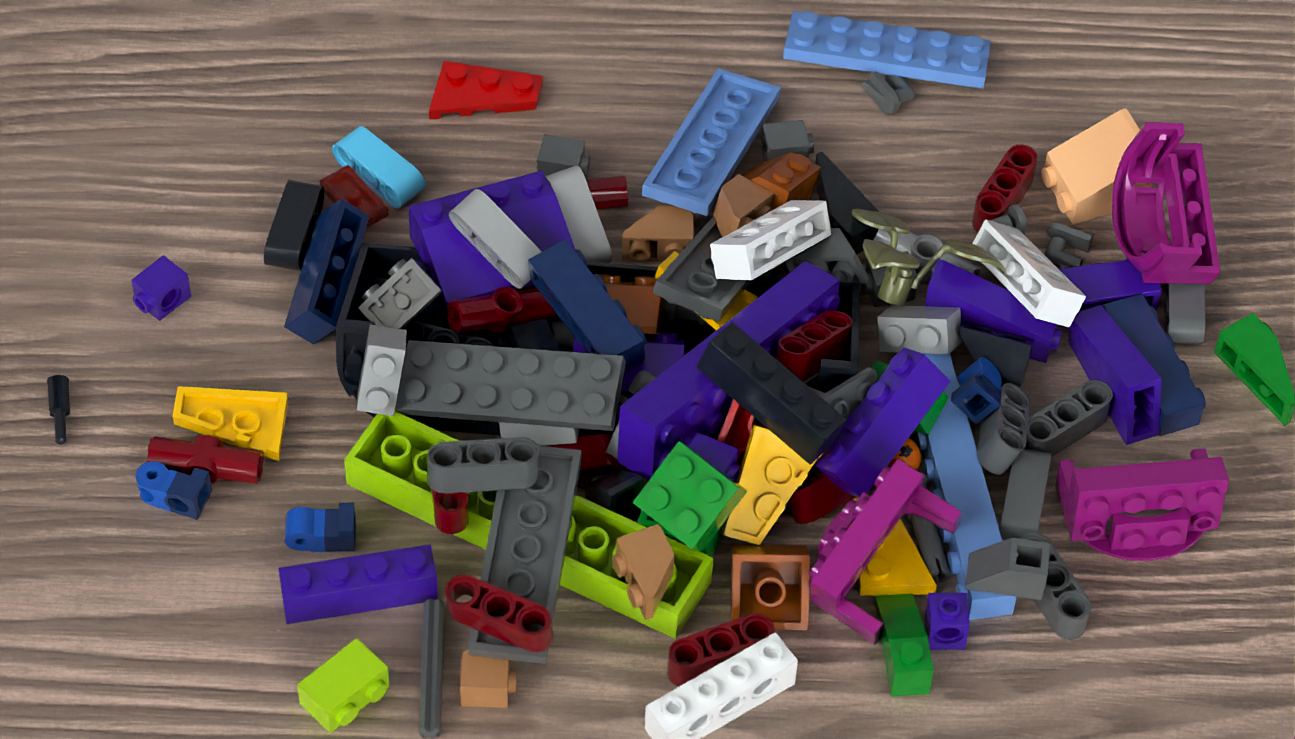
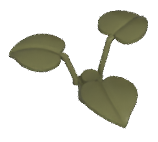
M853 209L851 212L853 217L862 223L877 229L886 230L891 236L890 245L869 239H864L862 244L872 269L887 266L877 296L890 304L904 306L910 289H918L920 281L936 264L937 259H940L945 253H954L964 258L992 264L1003 274L1005 273L1006 268L985 248L965 241L948 239L947 244H943L914 278L912 277L913 270L911 268H919L920 262L913 256L896 250L898 232L908 234L910 231L909 227L900 219L886 213L865 209Z

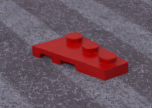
M443 61L429 108V120L441 119V114L459 113L460 117L473 116L472 111L492 110L495 114L536 110L543 86V76Z

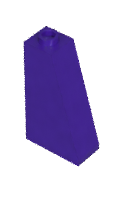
M937 259L928 285L925 306L960 307L961 326L964 321L1034 339L1030 359L1046 363L1050 349L1057 351L1063 331L1056 329L1057 324L1036 319L1010 291L947 261Z
M1102 305L1079 311L1069 327L1068 343L1090 381H1102L1111 388L1113 397L1108 414L1122 440L1128 445L1158 436L1160 432L1161 377Z

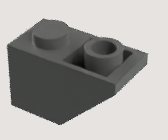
M831 228L830 236L798 253L793 258L797 266L806 261L838 278L840 282L867 283L869 280L858 256L840 228Z
M1009 538L969 553L965 589L1042 600L1048 576L1051 543Z

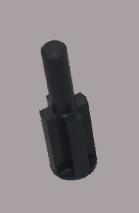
M53 375L47 379L50 416L54 417L55 442L62 445L67 442L65 417L70 414L69 379L64 375Z

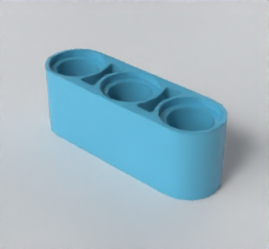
M359 126L332 146V152L337 162L393 208L399 209L426 188L425 180L417 168L363 126Z

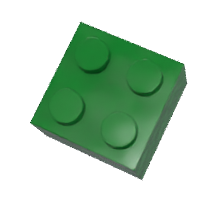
M678 441L632 503L692 550L702 552L747 493V490L692 447Z

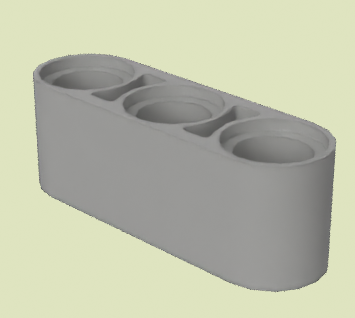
M575 165L546 175L558 199L575 249H579L582 252L586 261L611 262V248L581 168Z
M479 189L473 190L449 212V218L453 225L504 278L520 289L531 280L528 259L542 251L484 192Z

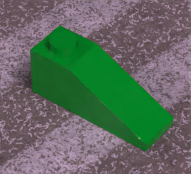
M1251 313L1220 331L1214 353L1286 426L1291 422L1295 410V393L1277 336L1268 324L1262 322L1254 313Z
M913 594L875 595L874 602L877 619L884 623L879 631L891 697L929 694L934 669L928 637Z

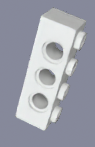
M790 200L711 243V260L714 264L716 279L753 280L830 236L831 228L826 201Z
M985 219L973 244L979 245L991 252L1006 268L1005 273L1003 274L992 264L982 263L1036 319L1070 327L1086 296L1019 229Z
M775 632L646 705L645 730L652 739H701L793 686L796 680L798 660Z

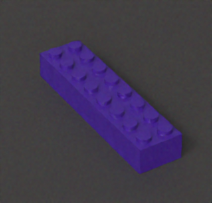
M804 261L620 406L617 462L645 479L650 480L678 441L689 445L697 432L708 437L719 432L725 422L733 398L696 368L709 341L733 322L775 358L778 343L782 337L825 311H837L840 297L838 296L840 280Z

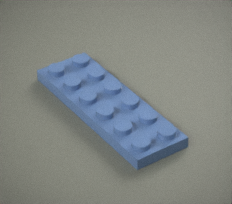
M793 11L783 59L867 72L877 71L881 74L984 89L991 40L981 39L977 36L953 35L944 31L919 30L910 26L885 25L877 21H858L844 16L818 15L810 11Z
M718 68L645 180L642 196L708 216L718 200L721 187L730 180L778 102L781 87Z

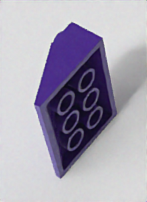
M542 170L409 206L410 238L430 277L443 290L440 296L446 307L453 300L493 295L500 287L519 289L504 278L464 237L449 218V212L475 189L484 192L542 252L563 240H566L572 249L576 250L556 194ZM530 280L523 287L533 285V282Z

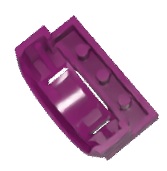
M1146 122L1123 153L1115 175L1112 194V220L1115 236L1122 252L1136 270L1141 271L1143 283L1211 284L1221 273L1202 143H1179L1185 135L1183 123ZM1135 183H1156L1160 187H1135L1133 185ZM1164 194L1167 200L1172 244H1170L1165 226Z
M1206 448L1193 449L1190 452L1192 460L1082 469L1075 468L1073 459L1060 460L1055 488L1071 541L1082 540L1090 547L1104 554L1133 561L1164 559L1187 550L1199 540L1204 531L1218 529L1229 482L1222 457L1208 458ZM1163 508L1165 510H1174L1180 508L1174 512L1154 517H1134L1120 514L1121 512L1137 513L1150 509ZM1110 517H1112L1110 533L1108 536L1105 534L1107 521Z
M899 459L892 468L886 466L880 472L874 483L878 488L872 496H868L863 492L857 501L851 499L843 511L829 524L819 543L816 563L809 573V577L812 579L809 584L811 588V602L874 645L881 637L879 630L884 623L845 598L851 587L903 514L921 517L953 534L959 526L961 511L923 487L924 475Z

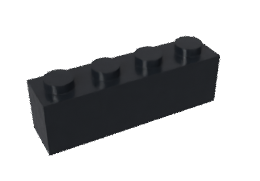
M733 322L709 341L696 367L810 465L833 444L847 420Z

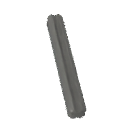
M428 599L424 602L419 734L425 739H435L441 734L445 603L441 599Z

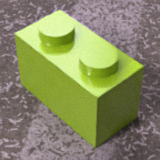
M356 638L297 684L300 705L331 734L338 727L351 723L357 716L358 711L368 703L377 702L385 695L389 688L388 667Z

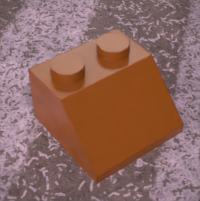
M790 152L757 164L741 176L774 193L770 205L774 210L790 200L811 201L821 167L810 162L804 155Z
M599 275L607 287V294L612 300L618 299L623 305L627 319L632 326L637 324L644 334H657L663 327L664 298L653 293L656 283L655 277L637 276L635 277V282H620L621 276Z
M731 545V621L750 614H762L771 619L775 630H808L810 554L807 545Z

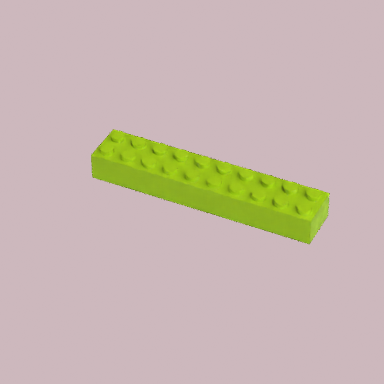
M394 411V416L376 414L344 459L346 484L436 526L431 488L427 482L428 451L437 443L459 440ZM497 490L466 492L468 495V525L462 532L453 535L486 550ZM576 495L560 585L671 638L677 639L712 582L713 558L702 552L692 550L690 547L666 536L674 552L673 577L653 618L645 620L640 608L632 606L627 593V586L629 585L624 576L619 577L613 566L612 555L616 554V538L647 527Z

